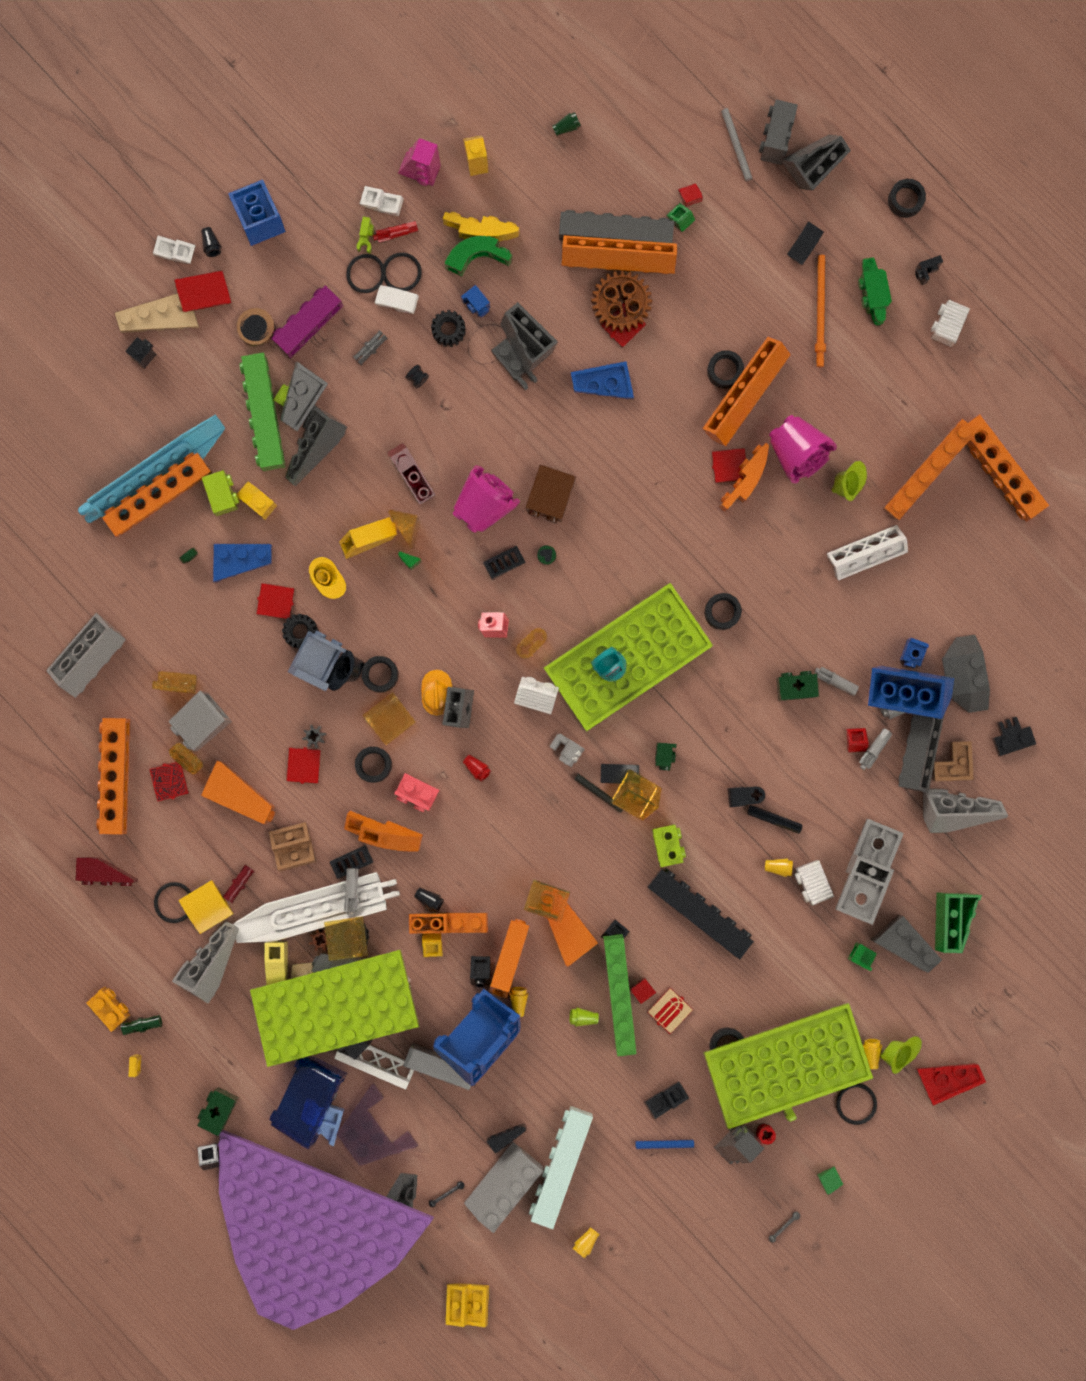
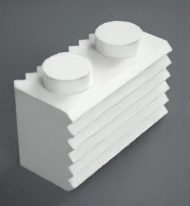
M948 300L946 304H942L938 311L940 318L938 322H934L931 328V332H933L931 339L952 347L958 339L970 308Z
M522 677L514 704L551 714L559 688L555 687L552 683H540L532 677Z
M819 860L796 868L797 873L794 876L798 885L802 884L804 888L802 895L806 903L809 902L810 905H815L834 897Z

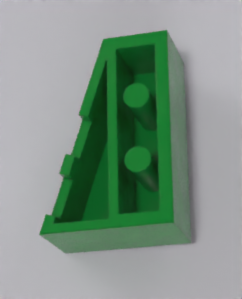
M936 892L935 951L963 953L970 933L969 928L972 919L975 918V910L978 902L981 901L982 895Z

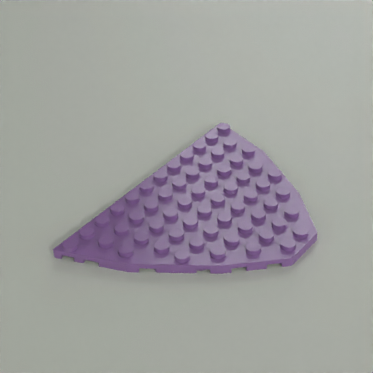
M223 1130L220 1134V1141L218 1143L220 1162L219 1196L235 1263L258 1315L292 1330L341 1309L394 1270L434 1219L431 1215Z

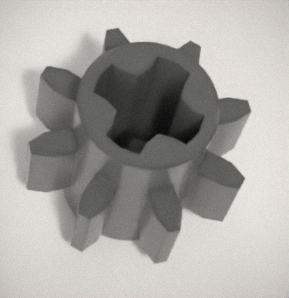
M310 725L311 730H304L307 734L302 740L309 742L307 747H310L313 743L316 748H319L318 743H325L322 739L327 733H321V726L316 730L313 725ZM313 732L319 734V737L316 738V741L310 739V736L313 735Z

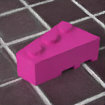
M419 138L414 143L413 148L411 147L409 152H406L398 174L417 180L423 186H433L441 167L438 145Z

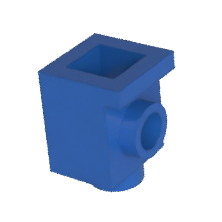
M476 285L461 296L462 303L466 304L472 314L476 313L478 317L482 318L489 312L490 302Z
M914 638L907 639L900 661L904 662V666L912 669L920 667L929 644ZM913 650L918 652L917 657L912 656Z

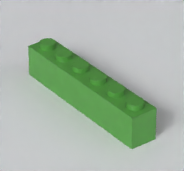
M264 352L241 356L242 363H239L241 374L245 375L243 389L245 393H248L246 406L247 410L251 411L252 418H249L251 430L254 429L255 434L252 437L254 448H257L258 455H255L257 467L260 466L263 471L285 468L267 357Z
M622 934L603 936L617 1057L635 1055L637 1053L624 938Z

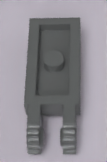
M505 339L494 347L491 352L514 381L516 380L526 390L528 385L521 378L526 371L512 345ZM532 371L528 374L526 373L533 383L538 381Z

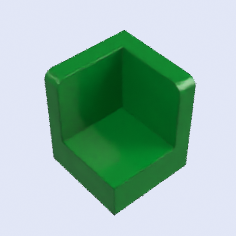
M856 942L847 959L871 972L873 968L870 966L877 953Z

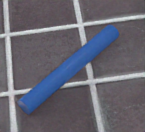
M694 1140L635 1141V1148H694Z

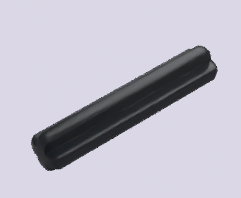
M750 805L747 810V814L797 834H800L802 830V824L756 806Z

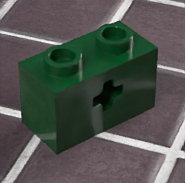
M802 671L797 676H793L792 673H781V677L776 678L778 701L819 697L817 674H812L811 671ZM796 681L798 682V684H802V687L799 688L798 691L796 687H793V684H795Z
M219 1087L214 1091H210L206 1099L208 1105L206 1109L202 1108L197 1117L200 1120L197 1126L219 1136L239 1097ZM215 1107H218V1108H219V1109H218V1112H219V1113H218L217 1115L214 1114V1112H215L214 1108H215Z

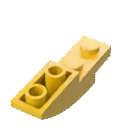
M445 212L443 216V224L458 229L459 238L463 239L474 236H489L498 239V241H505L517 238L520 234L519 227L515 223L509 221L504 223L494 216H483L481 223L472 217H468V219L461 217L456 212Z

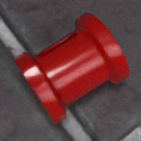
M765 1123L758 1126L756 1134L759 1140L765 1145L772 1144L776 1139V1133L773 1128ZM765 1130L769 1132V1137L767 1138L764 1136L763 1133Z

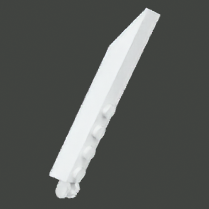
M377 872L358 877L357 912H353V916L347 915V912L344 911L346 881L266 903L233 923V925L239 928L236 942L278 941L387 910L386 899L400 896L399 891H392L384 894L383 888L397 884L396 879L381 883Z

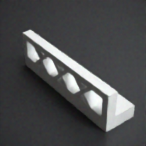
M895 525L827 553V557L834 567L836 578L841 580L907 553V538L899 527ZM893 533H896L898 535L894 538H887L888 535H891ZM874 541L880 542L877 545H870ZM856 548L862 549V551L857 553L852 552ZM839 555L845 556L843 559H840L838 561H836L834 558Z
M371 1045L365 1049L371 1050L374 1054L375 1059L370 1061L364 1060L362 1054L359 1055L360 1058L357 1057L354 1060L346 1051H343V1048H339L334 1059L405 1090L414 1070L410 1069L407 1078L399 1075L397 1067L402 1066L405 1060ZM387 1057L391 1060L393 1066L387 1069L382 1068L379 1060Z

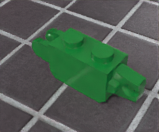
M872 257L862 260V274L860 279H858V287L863 293L861 299L863 309L866 308L867 314L871 313L873 324L880 326L886 320V309L892 302L886 271L878 269L875 258Z

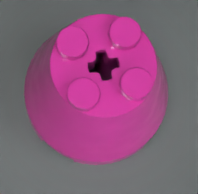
M793 415L788 416L780 428H775L769 434L771 437L770 443L787 478L794 484L798 483L800 478L806 476L809 478L820 470L830 460V452L835 451L837 448V444L830 437L802 418L794 417Z
M475 465L470 471L453 511V515L459 520L463 519L468 523L467 527L474 533L477 530L484 532L514 510L520 503L519 499L513 498L514 492L494 474L484 473V468Z

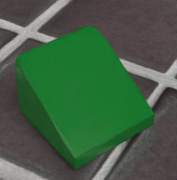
M681 203L666 215L670 221H674V225L681 232L695 221L692 211Z
M401 551L398 553L400 559L410 570H413L422 562L418 557Z
M835 1166L817 1174L827 1195L843 1185Z

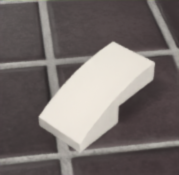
M365 186L360 205L378 212L399 216L404 198L400 195L384 193L382 189Z
M158 236L153 255L190 264L195 245Z
M380 285L375 304L394 308L399 312L414 314L419 296L404 290Z

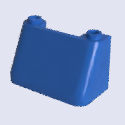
M485 989L472 998V1010L449 1036H438L433 1044L434 1051L470 1086H474L517 1037L521 1029L520 1015Z

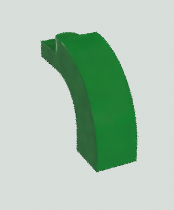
M474 236L457 244L449 253L444 265L446 270L462 277L468 265L476 258L489 257L509 267L512 262V254L504 247L498 248L499 241L496 238Z

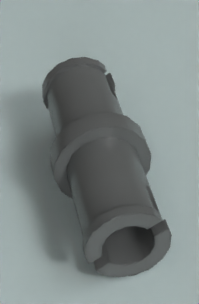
M380 330L368 342L366 341L364 346L353 356L356 361L363 356L358 361L361 366L388 339L383 335L378 340L383 334Z

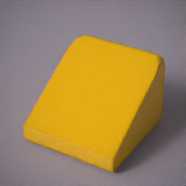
M441 933L422 934L423 957L443 956Z

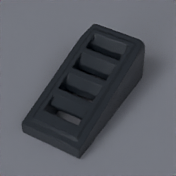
M517 546L483 562L492 581L526 563ZM511 553H515L519 562L515 563ZM508 556L512 565L508 566L504 557ZM501 559L505 567L504 569H501L498 560ZM493 563L498 569V572L496 573L494 572L491 564Z
M364 845L330 861L336 878L339 879L347 875L348 866L344 859L348 858L351 867L355 869H361L374 861L367 846ZM361 851L366 859L364 863L359 855ZM354 854L359 863L358 866L355 865L354 860L352 858V855ZM339 861L341 862L343 869L345 871L343 873H341V870L337 864V862Z
M523 1123L489 1136L486 1142L494 1153H498L523 1134L527 1126Z

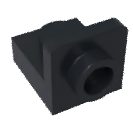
M941 255L922 261L915 268V276L918 281H921L922 285L929 281L928 274L939 270L943 263Z
M471 956V985L480 988L490 985L491 957Z

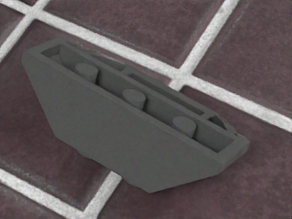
M976 635L956 637L942 658L945 677L954 678L951 699L968 713L989 710L990 687L983 650Z

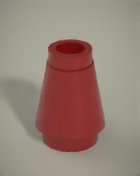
M468 755L463 761V764L473 777L480 782H483L491 773L487 764L472 755Z

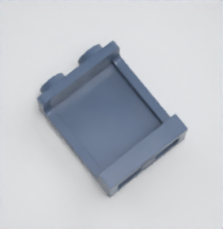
M317 630L315 634L308 631L288 672L326 691L329 686L326 681L341 652L345 653L346 649L341 647L342 643L334 639L331 642L326 640L327 635Z

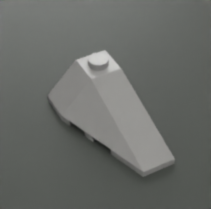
M929 789L928 793L923 792V818L930 833L952 832L1004 819L1008 816L1001 801L983 797L973 799L966 797L964 793H959V795L950 794L945 789Z
M225 921L209 938V943L203 949L200 947L196 951L197 955L191 961L187 960L182 965L172 982L204 1002L209 1003L220 986L239 928Z

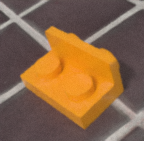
M103 987L86 1004L112 1032L131 1015L128 1013L129 1009L122 1002L119 1003L115 998L116 994L114 991Z

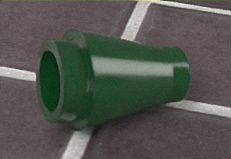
M569 112L560 121L552 125L556 136L578 130L577 128L581 126L575 112L571 114Z

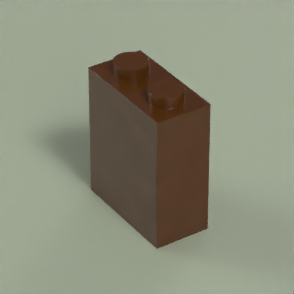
M539 465L525 507L528 515L537 518L540 515L546 517V520L551 523L557 524V521L562 523L576 476Z

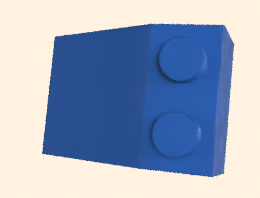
M263 180L228 193L251 246L286 232Z

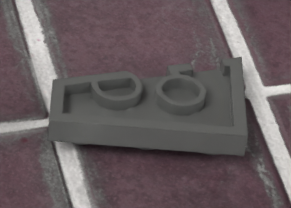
M295 362L280 418L282 422L295 431L299 430L328 385L327 382L298 362Z

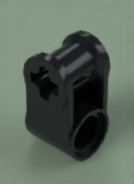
M761 787L727 788L729 808L758 804L765 799V791ZM754 790L761 793V797H758L757 801H755L754 797H751Z

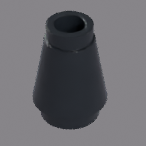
M203 228L201 230L203 252L208 257L220 255L222 246L212 228Z
M419 888L414 895L430 912L434 911L437 913L444 902L441 895Z

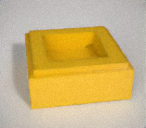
M134 1054L129 1058L128 1077H136L141 1073V1055Z

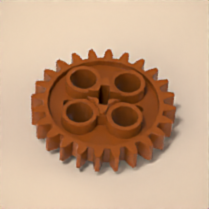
M621 270L620 275H617V272L614 271L613 277L606 274L607 280L601 278V285L596 284L595 289L597 291L592 292V296L596 298L591 299V303L596 304L592 306V311H597L595 318L601 317L599 323L606 322V329L610 325L613 326V332L618 327L620 333H622L623 328L630 332L631 326L637 329V322L643 325V318L648 319L649 315L647 312H651L652 309L648 305H651L653 302L652 299H648L652 296V292H646L649 289V285L643 286L644 279L638 281V274L631 277V271L624 275L623 270ZM616 286H620L622 300L625 301L624 307L627 317L623 315V308L621 302H619V293ZM631 287L634 291L628 294L624 291V288ZM611 291L615 293V297L608 298L605 294ZM630 305H636L638 307V310L632 312L629 310L628 307ZM616 309L620 312V314L618 316H612L610 314V311Z

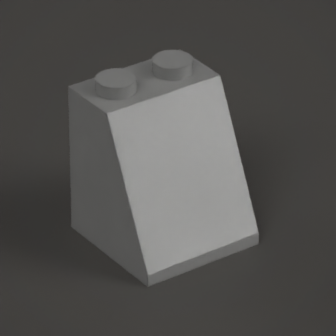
M201 690L169 720V723L172 725L170 729L175 735H180L184 739L182 743L189 751L191 749L198 751L232 722L209 693Z

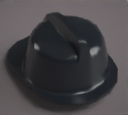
M346 650L337 660L326 681L329 684L328 688L336 691L346 682L356 681L365 663L354 657L350 650Z

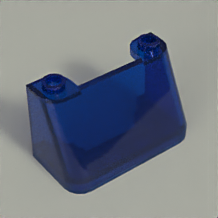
M314 1056L296 1060L294 1075L278 1109L272 1112L269 1119L272 1127L307 1149L315 1145L319 1136L317 1133L320 1132V1127L332 1101L348 1074Z

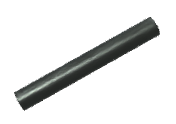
M579 773L575 777V781L621 813L624 810L625 806Z

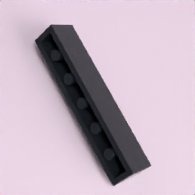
M667 868L665 871L660 869L647 885V888L740 960L754 942L750 939L752 935L744 928L741 931L736 928L735 925L737 923L730 917L723 918L720 915L722 911L713 904L709 907L704 903L706 899L698 892L695 895L690 892L689 889L691 887L684 881L677 882L674 879L676 875Z

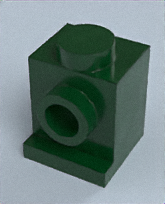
M656 743L655 766H659V770L670 771L671 763H675L676 752H672V749L676 748L677 744Z

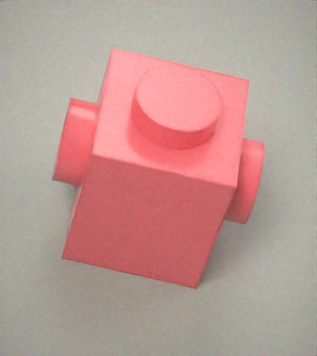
M482 613L481 619L478 621V629L484 637L507 638L509 619L505 613Z

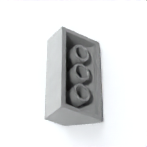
M96 613L46 671L59 687L76 698L79 693L84 691L86 685L97 676L98 671L104 664L110 661L111 656L122 647L126 639Z
M512 1142L464 1204L479 1222L494 1233L543 1172V1166L516 1143Z

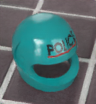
M613 646L591 662L593 669L600 677L609 682L619 680L625 674L627 668L625 658Z

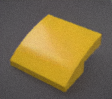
M213 880L178 900L200 934L234 914Z
M448 1284L445 1325L486 1327L488 1325L489 1285Z

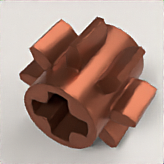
M327 928L320 932V929H317L316 935H309L313 938V941L309 944L316 946L315 951L321 947L323 951H326L327 944L333 945L329 941L333 934L328 935L326 933ZM323 935V939L326 942L319 944V939H317V937Z

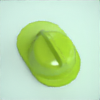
M855 461L847 470L839 472L835 476L831 491L841 497H845L848 501H853L866 483L867 470L865 464L861 461Z
M914 1036L906 1042L892 1041L881 1053V1059L891 1066L892 1073H899L916 1058L922 1046L921 1038Z

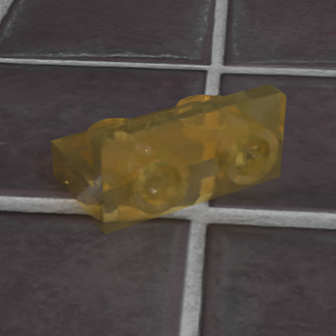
M159 671L158 679L153 681L152 689L195 694L197 675Z

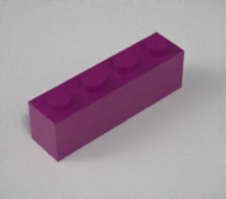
M326 285L323 288H318L313 294L314 297L309 302L305 301L300 306V311L296 315H291L287 319L286 324L273 333L271 339L274 344L290 359L343 307L342 301Z

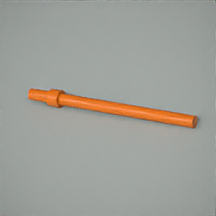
M818 255L817 343L815 344V353H817L816 367L822 368L824 367V353L826 352V344L824 343L825 255Z

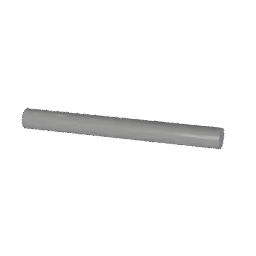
M725 108L721 111L745 181L752 180L751 172L728 108Z

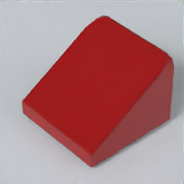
M696 183L678 189L685 207L703 201V195Z
M866 728L846 729L848 752H866L868 748Z
M645 977L629 988L640 1004L656 993Z

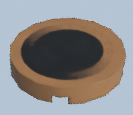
M250 308L240 315L237 322V332L241 340L255 347L264 345L271 340L275 332V325L268 312L260 308Z

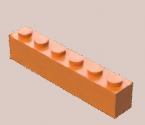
M564 235L561 266L675 274L677 244Z
M770 337L766 338L702 429L712 441L724 446L729 443L791 354L781 341Z
M961 419L883 509L897 521L900 520L977 431L964 419Z

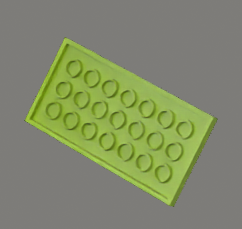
M669 583L545 666L544 670L554 685L559 688L558 691L587 732L713 647V644L672 584ZM613 646L625 658L627 668L625 674L619 680L609 682L600 677L593 669L591 662Z
M401 950L250 990L267 1067L420 1027Z
M849 1003L703 1052L727 1129L873 1079Z

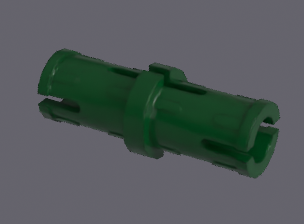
M160 1015L149 1018L140 1017L138 1020L121 1023L122 1034L144 1033L146 1030L162 1027V1018Z

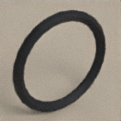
M404 252L391 255L384 263V282L388 287L409 291L419 283L422 268L419 261L411 254ZM396 257H408L417 265V278L408 287H396L387 279L386 268L389 262Z
M372 254L356 256L347 267L346 277L348 284L359 293H371L377 290L385 279L383 263ZM362 258L375 260L381 268L379 282L370 289L356 287L350 278L352 266Z
M171 882L163 885L157 891L154 897V908L162 920L169 923H179L188 918L187 914L178 919L165 917L158 908V898L163 890L171 886L180 887L188 894L191 891L181 883Z
M859 1083L840 1091L836 1100V1108L844 1121L853 1125H860L868 1122L876 1113L877 1099L869 1087ZM854 1087L866 1090L873 1100V1108L870 1115L859 1121L847 1118L840 1107L843 1094Z

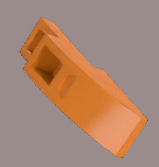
M767 443L763 446L759 444L753 450L752 454L754 456L750 461L746 458L739 466L742 470L738 474L744 479L739 478L733 485L735 489L732 493L727 492L721 498L722 504L719 507L724 512L728 510L737 498L742 503L746 501L758 484L767 461L769 449Z
M349 811L346 816L344 830L359 835L358 841L390 850L418 852L420 850L423 834L391 821L383 824L353 811Z
M447 912L409 914V934L488 932V913Z

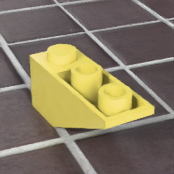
M288 941L265 943L266 985L288 980Z

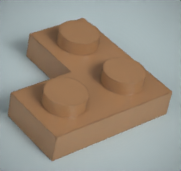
M972 741L951 742V761L934 763L933 781L974 780Z

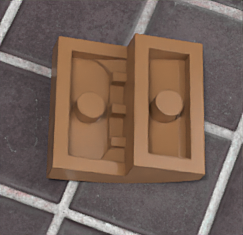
M306 822L269 832L279 872L316 862Z

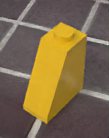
M480 135L463 139L470 176L489 173L483 137Z
M388 517L349 530L339 541L345 558L348 559L392 540L397 535V528L395 523L391 521V518Z

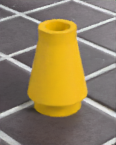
M788 858L766 860L765 871L786 878L787 876H792L793 861L788 860Z
M513 987L509 993L512 1010L519 1014L520 1017H523L529 993L525 987Z
M866 1039L863 1048L870 1069H878L882 1045L878 1039Z
M590 1227L586 1233L574 1242L575 1245L572 1249L583 1258H586L587 1255H590L600 1234Z

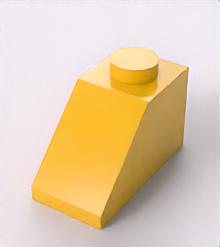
M249 481L237 493L238 498L264 520L277 507L269 497Z

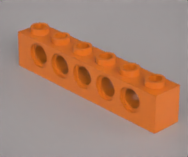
M979 414L968 422L977 431L975 435H979L982 438V443L975 441V435L968 441L967 445L971 449V455L981 462L983 471L986 474H990L994 479V485L1005 494L1006 501L1016 508L1018 517L1027 522L1046 509L1049 504L982 416ZM987 450L993 452V458H989L986 455ZM998 465L1005 468V474L998 471ZM1010 480L1016 483V489L1010 487ZM1022 495L1027 497L1028 504H1024L1021 501Z
M193 452L183 458L185 460L180 465L176 463L169 467L167 474L164 476L159 474L153 478V483L148 487L146 485L141 486L136 490V495L133 497L129 495L122 499L120 506L117 508L113 506L104 512L106 515L102 518L115 537L121 536L199 483L202 477L212 474V471L200 454H194ZM186 467L193 469L192 476H184L183 471ZM172 477L177 480V485L174 488L168 486V480ZM155 488L161 490V496L158 499L152 497V491ZM139 499L145 501V507L141 510L136 507V502ZM123 510H128L130 516L124 521L121 519L120 514Z
M102 718V722L99 725V731L102 734V741L99 742L101 761L98 763V771L101 772V780L98 781L100 799L97 801V810L100 811V817L97 819L96 827L99 830V834H127L130 719ZM115 732L118 739L115 743H112L110 736ZM112 752H115L117 754V759L115 762H111L110 760V754ZM112 771L117 775L113 782L109 779V774ZM111 790L116 793V798L113 801L108 797ZM111 809L116 814L113 820H110L108 817V812Z

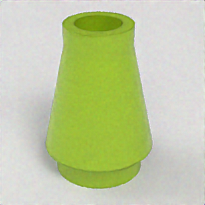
M578 1007L570 1010V1025L577 1027L598 1024V1013Z

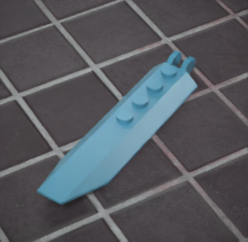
M215 414L183 433L88 498V502H85L78 508L79 514H86V522L91 523L99 517L105 516L104 512L109 508L120 506V501L125 497L136 495V490L141 486L146 485L148 487L153 483L152 479L159 474L163 476L169 472L168 468L172 465L183 463L185 461L183 458L192 452L194 454L199 453L204 459L225 430L224 425ZM186 467L183 474L191 469V467ZM174 477L170 478V479L168 480V484L171 483V482H172L173 480H175L176 478H174ZM155 488V489L152 491V495L155 494V493H156L157 491H159L160 489H159V488ZM139 499V500L136 502V506L139 505V504H140L141 502H143L144 500H143V499ZM123 510L120 517L127 513L128 510Z

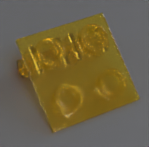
M393 692L363 714L366 722L373 728L385 745L416 723Z
M363 917L324 922L329 961L368 955Z

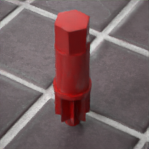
M416 221L375 231L376 234L373 235V239L381 243L418 232Z

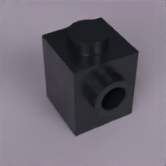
M138 337L125 351L144 369L157 355L149 341L146 339L142 341Z

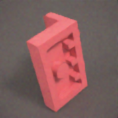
M405 773L394 794L397 795V800L405 804L409 801L415 804L413 808L424 813L425 810L430 811L440 790Z

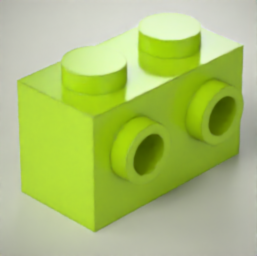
M222 470L202 477L213 514L220 516L238 510L237 504L240 502L237 493L232 491L231 486L234 483L230 474L227 475Z
M673 824L652 829L659 866L665 867L684 863L683 858H686L684 846L680 847L679 839H682L680 828H676V825Z

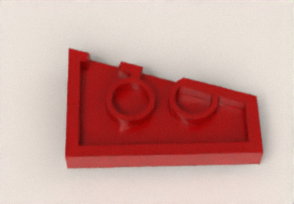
M977 1063L916 1068L933 1106L986 1083Z

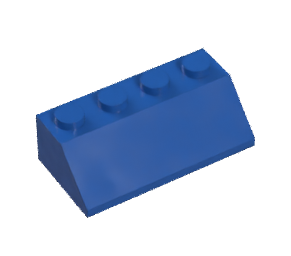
M885 666L872 668L868 706L943 719L952 698L954 678Z

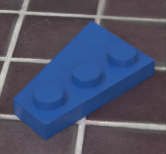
M627 361L571 372L573 388L576 393L634 400Z
M214 544L213 582L216 583L247 571L271 565L272 545Z

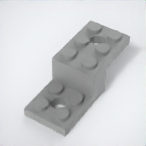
M866 819L846 869V873H849L835 910L873 925L894 870L890 869L904 833ZM877 838L883 841L881 849H875L873 846V842ZM863 893L866 896V901L864 904L859 905L856 902V896Z

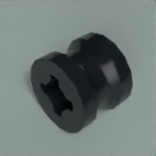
M418 364L407 373L405 378L411 381L413 386L418 389L427 381L429 375L424 373Z

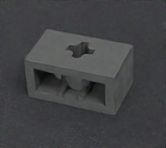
M448 687L442 725L469 728L474 690Z

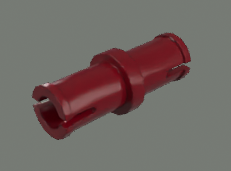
M244 865L238 876L232 879L233 883L222 897L233 903L240 891L246 888L245 884L255 871L249 866Z

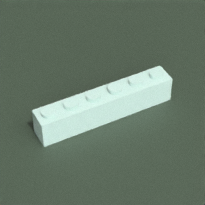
M570 1106L569 1111L565 1110L562 1121L565 1122L563 1129H558L555 1140H558L556 1148L552 1147L550 1151V1165L545 1166L542 1177L545 1178L543 1185H538L535 1196H538L536 1204L532 1203L529 1210L531 1222L550 1229L554 1228L593 1119L592 1113Z

